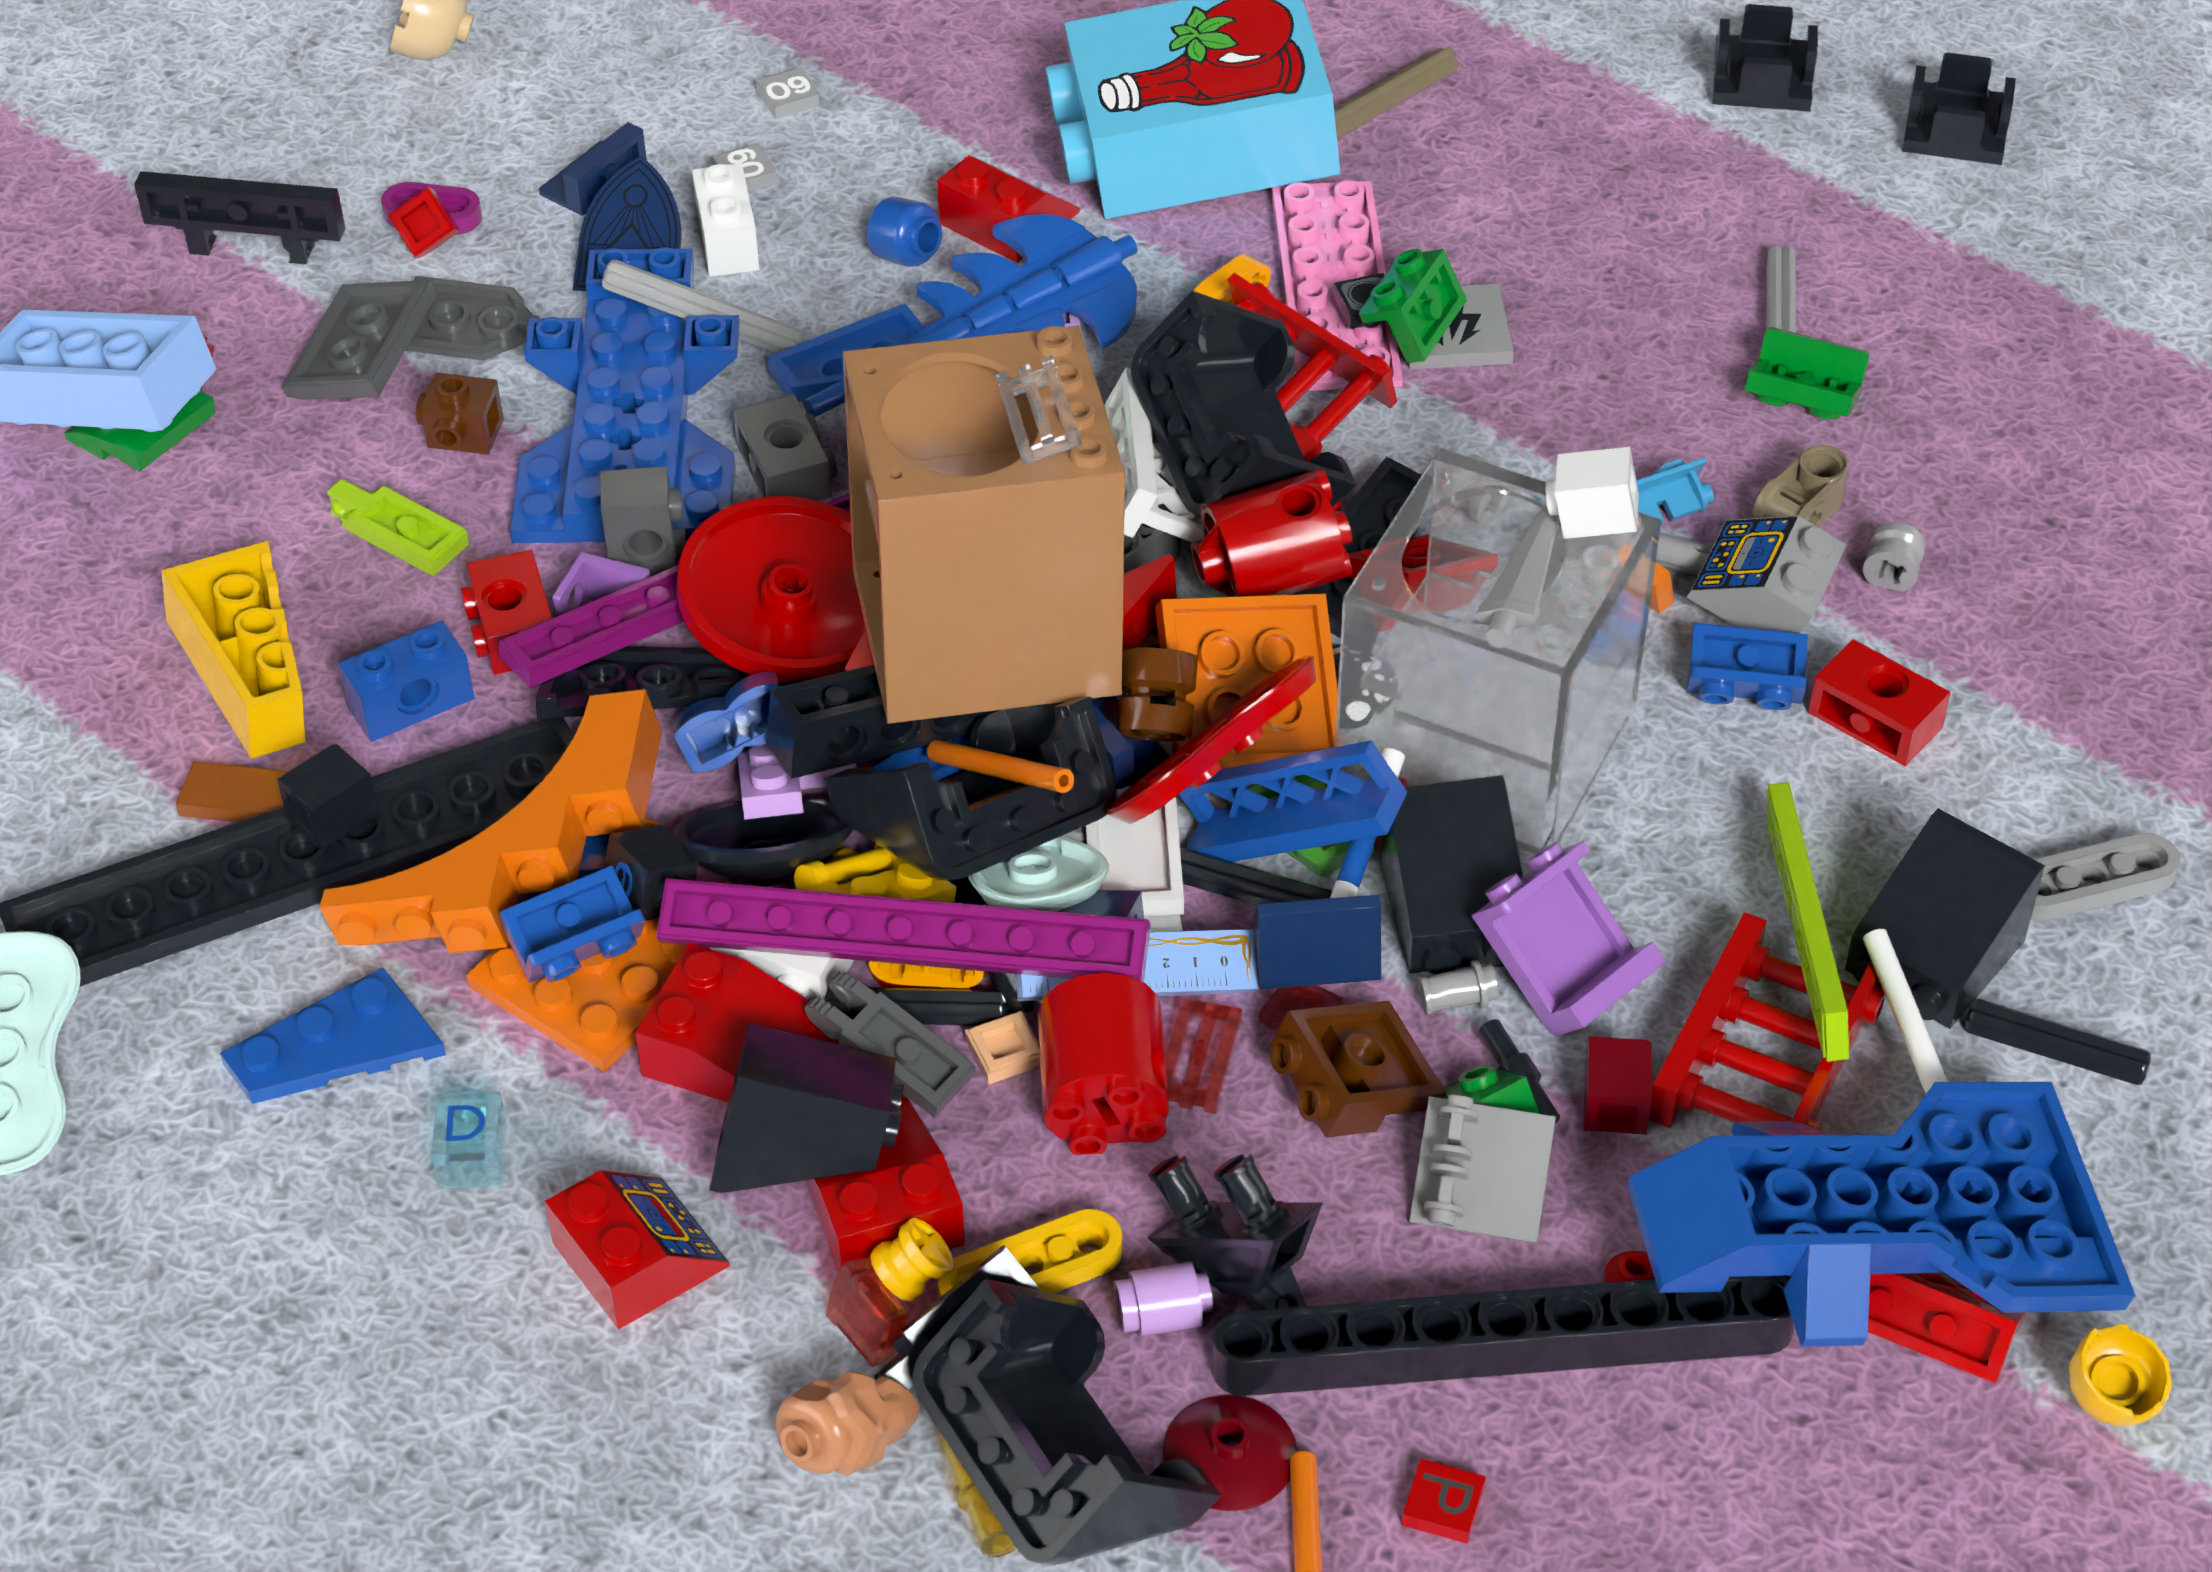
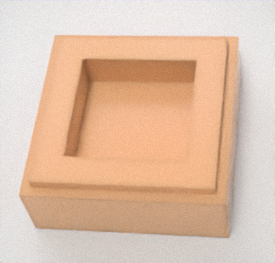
M1022 1011L965 1030V1041L988 1085L1040 1067L1039 1042Z

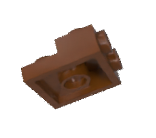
M1390 1001L1289 1010L1270 1043V1060L1274 1070L1278 1074L1289 1075L1298 1090L1297 1103L1301 1116L1308 1122L1316 1121L1325 1138L1377 1132L1386 1115L1427 1110L1429 1096L1443 1099L1446 1094L1445 1089Z

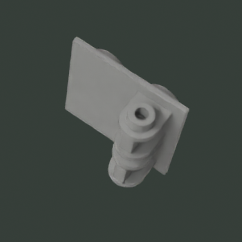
M1448 1095V1099L1429 1096L1409 1223L1537 1243L1556 1116L1474 1104V1099L1460 1095Z

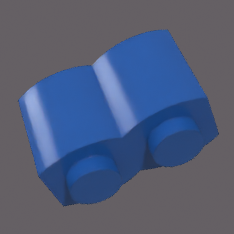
M760 672L750 675L736 683L726 693L725 697L700 700L688 706L675 718L672 723L674 738L692 772H708L718 769L735 759L745 746L766 744L770 691L773 688L782 686L776 672Z

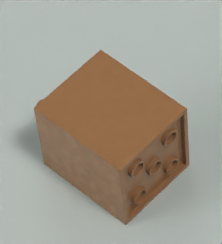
M1049 326L1042 330L843 351L853 573L887 724L1052 704L1080 697L1091 696L1092 699L1122 695L1125 470L1080 327Z

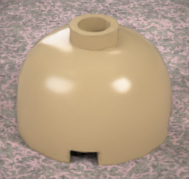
M403 0L399 24L402 25L401 27L395 26L390 51L408 58L429 60L440 58L449 53L456 40L466 42L474 20V15L466 12L467 0Z

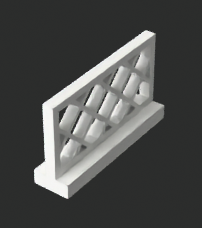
M1125 368L1104 404L1125 470L1124 535L1133 538L1143 523L1192 543L1204 540L1201 516L1189 512L1185 507L1164 455L1154 444L1157 443L1159 445L1134 386L1131 369ZM1158 473H1161L1173 486H1169ZM1164 504L1173 513L1160 509L1158 505Z

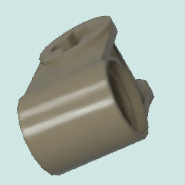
M1817 445L1806 449L1778 477H1774L1764 486L1754 504L1753 518L1800 516L1820 528L1821 524L1843 504L1849 468V460L1846 454L1830 445Z

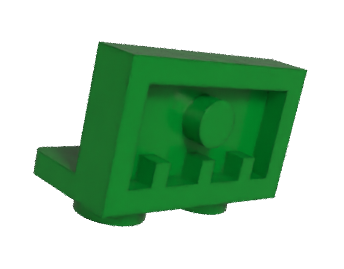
M1411 249L1394 259L1393 266L1380 284L1371 291V296L1359 311V316L1363 323L1387 320L1392 336L1398 343L1406 362H1422L1427 359L1466 303L1467 298L1444 249L1423 252L1420 249Z

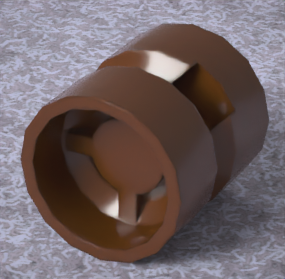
M1138 647L1123 650L1122 686L1129 691L1127 696L1119 699L1117 730L1124 737L1146 741L1184 742L1191 740L1194 705L1186 700V695L1196 691L1198 656L1185 651L1165 648ZM1150 696L1165 697V704L1150 703Z

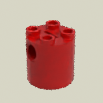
M1319 469L1204 504L1201 507V520L1205 539L1191 543L1193 562L1201 583L1204 586L1209 585L1218 590L1224 597L1291 595L1352 576L1351 562L1343 546L1352 542L1351 529L1347 517L1342 510L1333 512L1329 502L1332 500V491L1325 471Z
M1096 973L1081 975L1057 984L1043 997L1038 1009L1042 1109L1047 1128L1059 1139L1069 1142V1150L1074 1155L1102 1154L1107 1148V1143H1151L1160 1140L1166 1133L1165 1120L1169 1113L1163 1019L1159 996L1146 983L1120 974Z

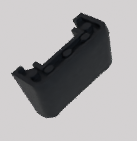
M1191 291L1141 343L1134 354L1131 364V376L1185 507L1189 512L1201 516V507L1204 504L1319 469H1323L1328 477L1332 491V500L1329 502L1332 507L1357 484L1347 462L1339 455L1323 452L1312 458L1309 462L1305 461L1274 391L1290 373L1295 361L1293 341L1284 322L1195 291Z
M1091 696L1072 698L1059 703L991 711L977 719L971 730L970 745L973 748L1070 770L1074 775V785L1066 793L972 771H965L938 782L929 776L932 774L929 762L914 763L901 769L874 771L866 767L850 768L824 778L832 806L837 816L845 824L925 875L937 880H956L968 877L1098 821L1107 815V808L1115 803L1117 795L1116 781Z
M984 1279L922 1350L916 1360L913 1371V1387L919 1401L1017 1550L1029 1561L1057 1565L1190 1527L1197 1522L1221 1497L1206 1473L1195 1462L1175 1458L1164 1461L1150 1475H1146L1083 1385L1098 1368L1105 1351L1104 1332L1086 1303L1077 1298Z

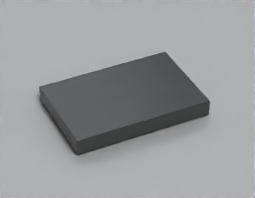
M431 281L342 284L284 381L282 388L286 396L302 400L379 397L437 296Z

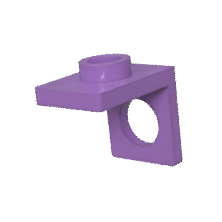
M580 552L553 595L555 616L557 617L568 612V600L574 586L575 594L569 611L585 605L589 597L599 599L649 578L650 571L647 568L627 564L622 561Z

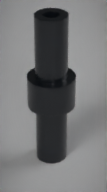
M1493 1019L1483 1024L1478 1033L1498 1063V1070L1526 1076L1539 1114L1556 1116L1555 1123L1560 1120V1115L1539 1083L1541 1073L1529 1054L1519 1052L1500 1020Z

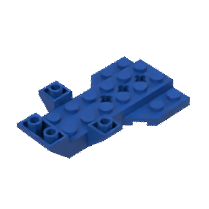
M665 247L659 249L626 250L611 248L606 250H590L586 276L588 302L584 332L582 318L549 317L529 319L524 351L525 361L576 394V403L572 424L520 456L510 528L512 543L606 542L601 514L600 471L667 466L670 488L681 489L683 521L674 522L675 529L685 528L687 541L705 520L722 509L733 505L736 467L734 453L686 419L688 396L694 395L737 359L740 328L739 315L718 316L711 314L705 316H686V319L606 290L602 286V278L606 267L611 260L616 259L694 289L693 248L672 249Z
M1935 1082L1911 1116L1904 1121L1894 1135H1833L1795 1121L1735 1122L1731 1129L1733 1136H1711L1631 1175L1627 1181V1187L1659 1293L1721 1292L1729 1277L1792 1275L1783 1292L1801 1347L1858 1346L1865 1343L1868 1337L1870 1274L1946 1273L2004 1313L2126 1310L2136 1296L2052 1082Z

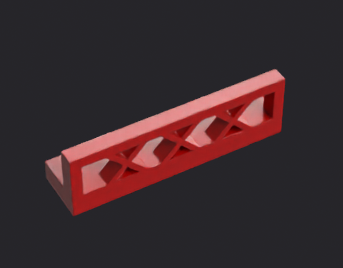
M1941 1273L1870 1274L1869 1333L1992 1383L1998 1381L2013 1339L2021 1328L2027 1312L2004 1313L1954 1278Z

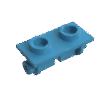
M1705 457L1687 464L1682 459L1674 460L1658 468L1654 475L1639 480L1636 477L1639 492L1637 528L1648 530L1662 525L1664 519L1658 508V505L1661 504L1671 522L1706 510L1707 504L1712 503L1714 500V493L1709 483H1701L1698 478V474L1707 463Z

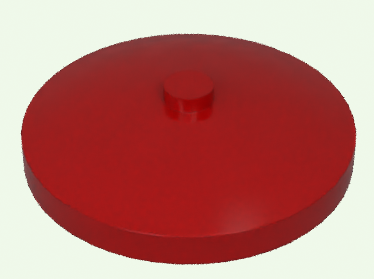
M772 496L750 499L726 507L713 514L693 532L683 548L679 560L676 584L679 610L689 631L716 658L731 667L751 675L760 672H776L779 680L782 682H802L845 671V667L866 627L853 573L851 513L836 506L808 498Z

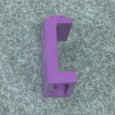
M1584 840L1564 849L1557 841L1537 852L1527 861L1532 868L1530 872L1522 878H1519L1514 873L1492 886L1485 893L1490 902L1472 915L1546 1029L1555 1037L1584 1028L1666 963L1654 942L1633 948L1577 863L1578 860L1590 852Z

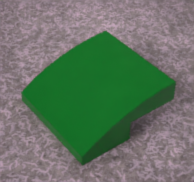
M199 391L175 415L172 423L162 431L146 432L142 429H102L100 427L73 426L65 432V438L102 460L113 455L140 472L216 413L213 397Z

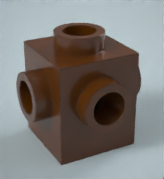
M435 373L427 393L420 394L416 406V420L419 425L424 427L427 447L489 455L504 420L497 379Z

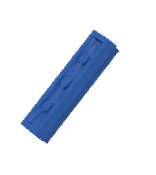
M1372 740L1222 769L1201 786L1193 789L1190 785L1179 794L1199 822L1186 849L1235 862L1387 835L1407 791ZM1362 763L1372 779L1362 780L1341 771L1342 767ZM1305 774L1328 785L1327 788L1316 790L1293 779L1294 776ZM1259 784L1280 793L1279 797L1269 799L1248 790L1247 785ZM1204 794H1215L1233 802V804L1229 807L1215 809Z

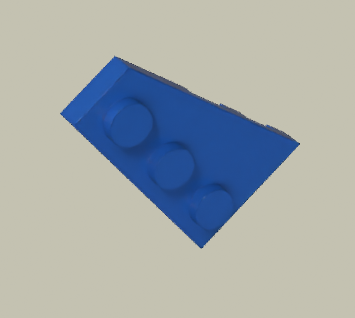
M902 304L767 356L768 372L786 396L795 394L798 402H802L804 399L844 379L843 351L896 346L925 327L906 304Z

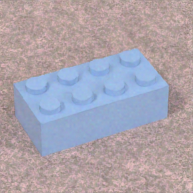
M22 309L0 332V422H9L16 425L47 424L57 425L58 427L85 426L100 427L102 429H142L146 432L162 431L172 423L175 415L200 391L201 386L217 369L195 316Z

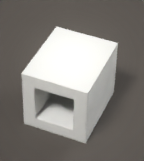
M1630 447L1558 454L1556 478L1546 480V501L1549 515H1559L1564 539L1637 532L1639 492Z

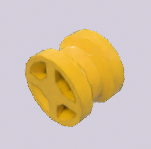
M918 1218L908 1220L900 1227L897 1239L893 1242L887 1240L881 1242L872 1250L870 1255L872 1266L882 1283L895 1296L908 1302L915 1300L924 1293L926 1282L930 1278H942L952 1270L954 1264L952 1254L940 1234L931 1225Z

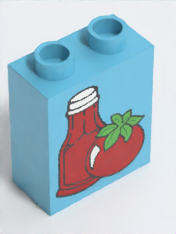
M1179 0L1064 22L1070 62L1045 67L1056 126L1059 125L1069 184L1096 180L1104 219L1340 174L1333 94L1303 0Z

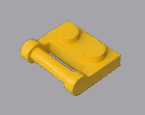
M877 843L873 850L823 864L816 860L799 865L794 874L797 890L955 902L956 886L947 880L930 878Z

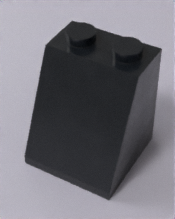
M1503 775L1404 787L1407 794L1388 834L1382 835L1380 868L1409 973L1428 971L1431 974L1454 971L1458 967L1470 966L1473 960H1479L1480 964L1491 963L1493 967H1504V964L1472 917L1474 913L1490 902L1485 893L1492 886L1514 873L1519 878L1523 877Z
M1937 808L1852 933L1845 970L1853 974L1860 983L1871 961L1863 937L1873 930L1885 929L1922 1019L1934 1020L1951 1029L1969 1008L1974 999L1980 995L2025 942L2045 865ZM1879 981L1878 988L1883 989Z
M748 1023L720 1131L709 1190L727 1193L875 1170L881 1147L893 1149L901 1120L902 1111H899L904 1084L894 1082L896 1058Z

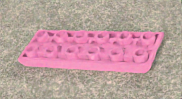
M1346 180L1342 182L1307 184L1296 182L1272 187V204L1285 305L1367 356L1374 354L1383 359L1393 372L1394 388H1402L1403 377L1398 346L1392 336L1388 322L1350 329L1333 297L1335 282L1379 273L1386 275L1372 181ZM1295 349L1294 374L1310 359L1297 349ZM1328 370L1307 392L1344 388L1349 382Z

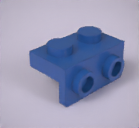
M1694 623L1687 693H1697L1701 701L1717 705L1730 704L1734 701V697L1756 699L1759 707L1768 710H1786L1791 708V703L1802 704L1807 682L1805 670L1809 634Z
M613 866L502 910L499 914L500 923L529 983L542 977H546L547 982L564 979L581 968L580 961L602 953L604 959H609L627 952L637 944L635 938L641 936L646 921L640 909L633 910Z

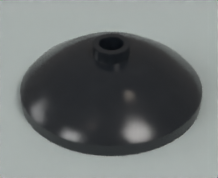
M802 796L803 813L745 820L742 800L714 806L697 812L680 822L674 830V838L699 861L698 866L728 878L751 880V883L757 886H772L785 882L787 876L795 874V870L799 865L816 860L821 861L836 851L850 836L853 828L845 824L837 816L831 800Z

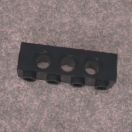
M870 665L771 689L766 744L790 779L927 746L934 740L947 741L971 735L972 727L977 719L991 711L887 724L875 666Z

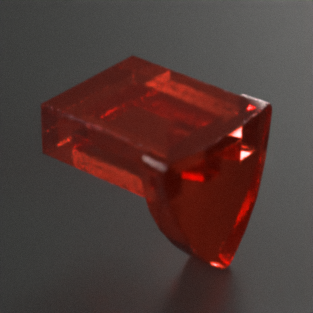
M871 1258L850 1260L839 1269L829 1295L826 1316L834 1326L836 1325L869 1365L875 1367L895 1355L896 1350L890 1343L902 1333L901 1329L904 1328L908 1312L879 1279L872 1266Z

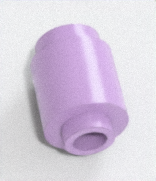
M1191 1261L1130 1271L1128 1279L1114 1281L1115 1304L1122 1333L1138 1331L1139 1336L1144 1337L1202 1327L1203 1313L1213 1311L1212 1293L1207 1273L1196 1274Z

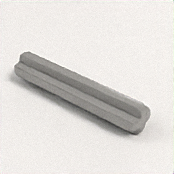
M1775 245L1768 250L1766 265V331L1768 328L1774 327L1796 333V252L1790 246L1781 248Z

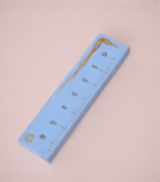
M1253 929L1150 932L1144 983L1158 996L1255 992L1259 989ZM1016 974L1018 1001L1042 1000L1057 984L1069 979Z

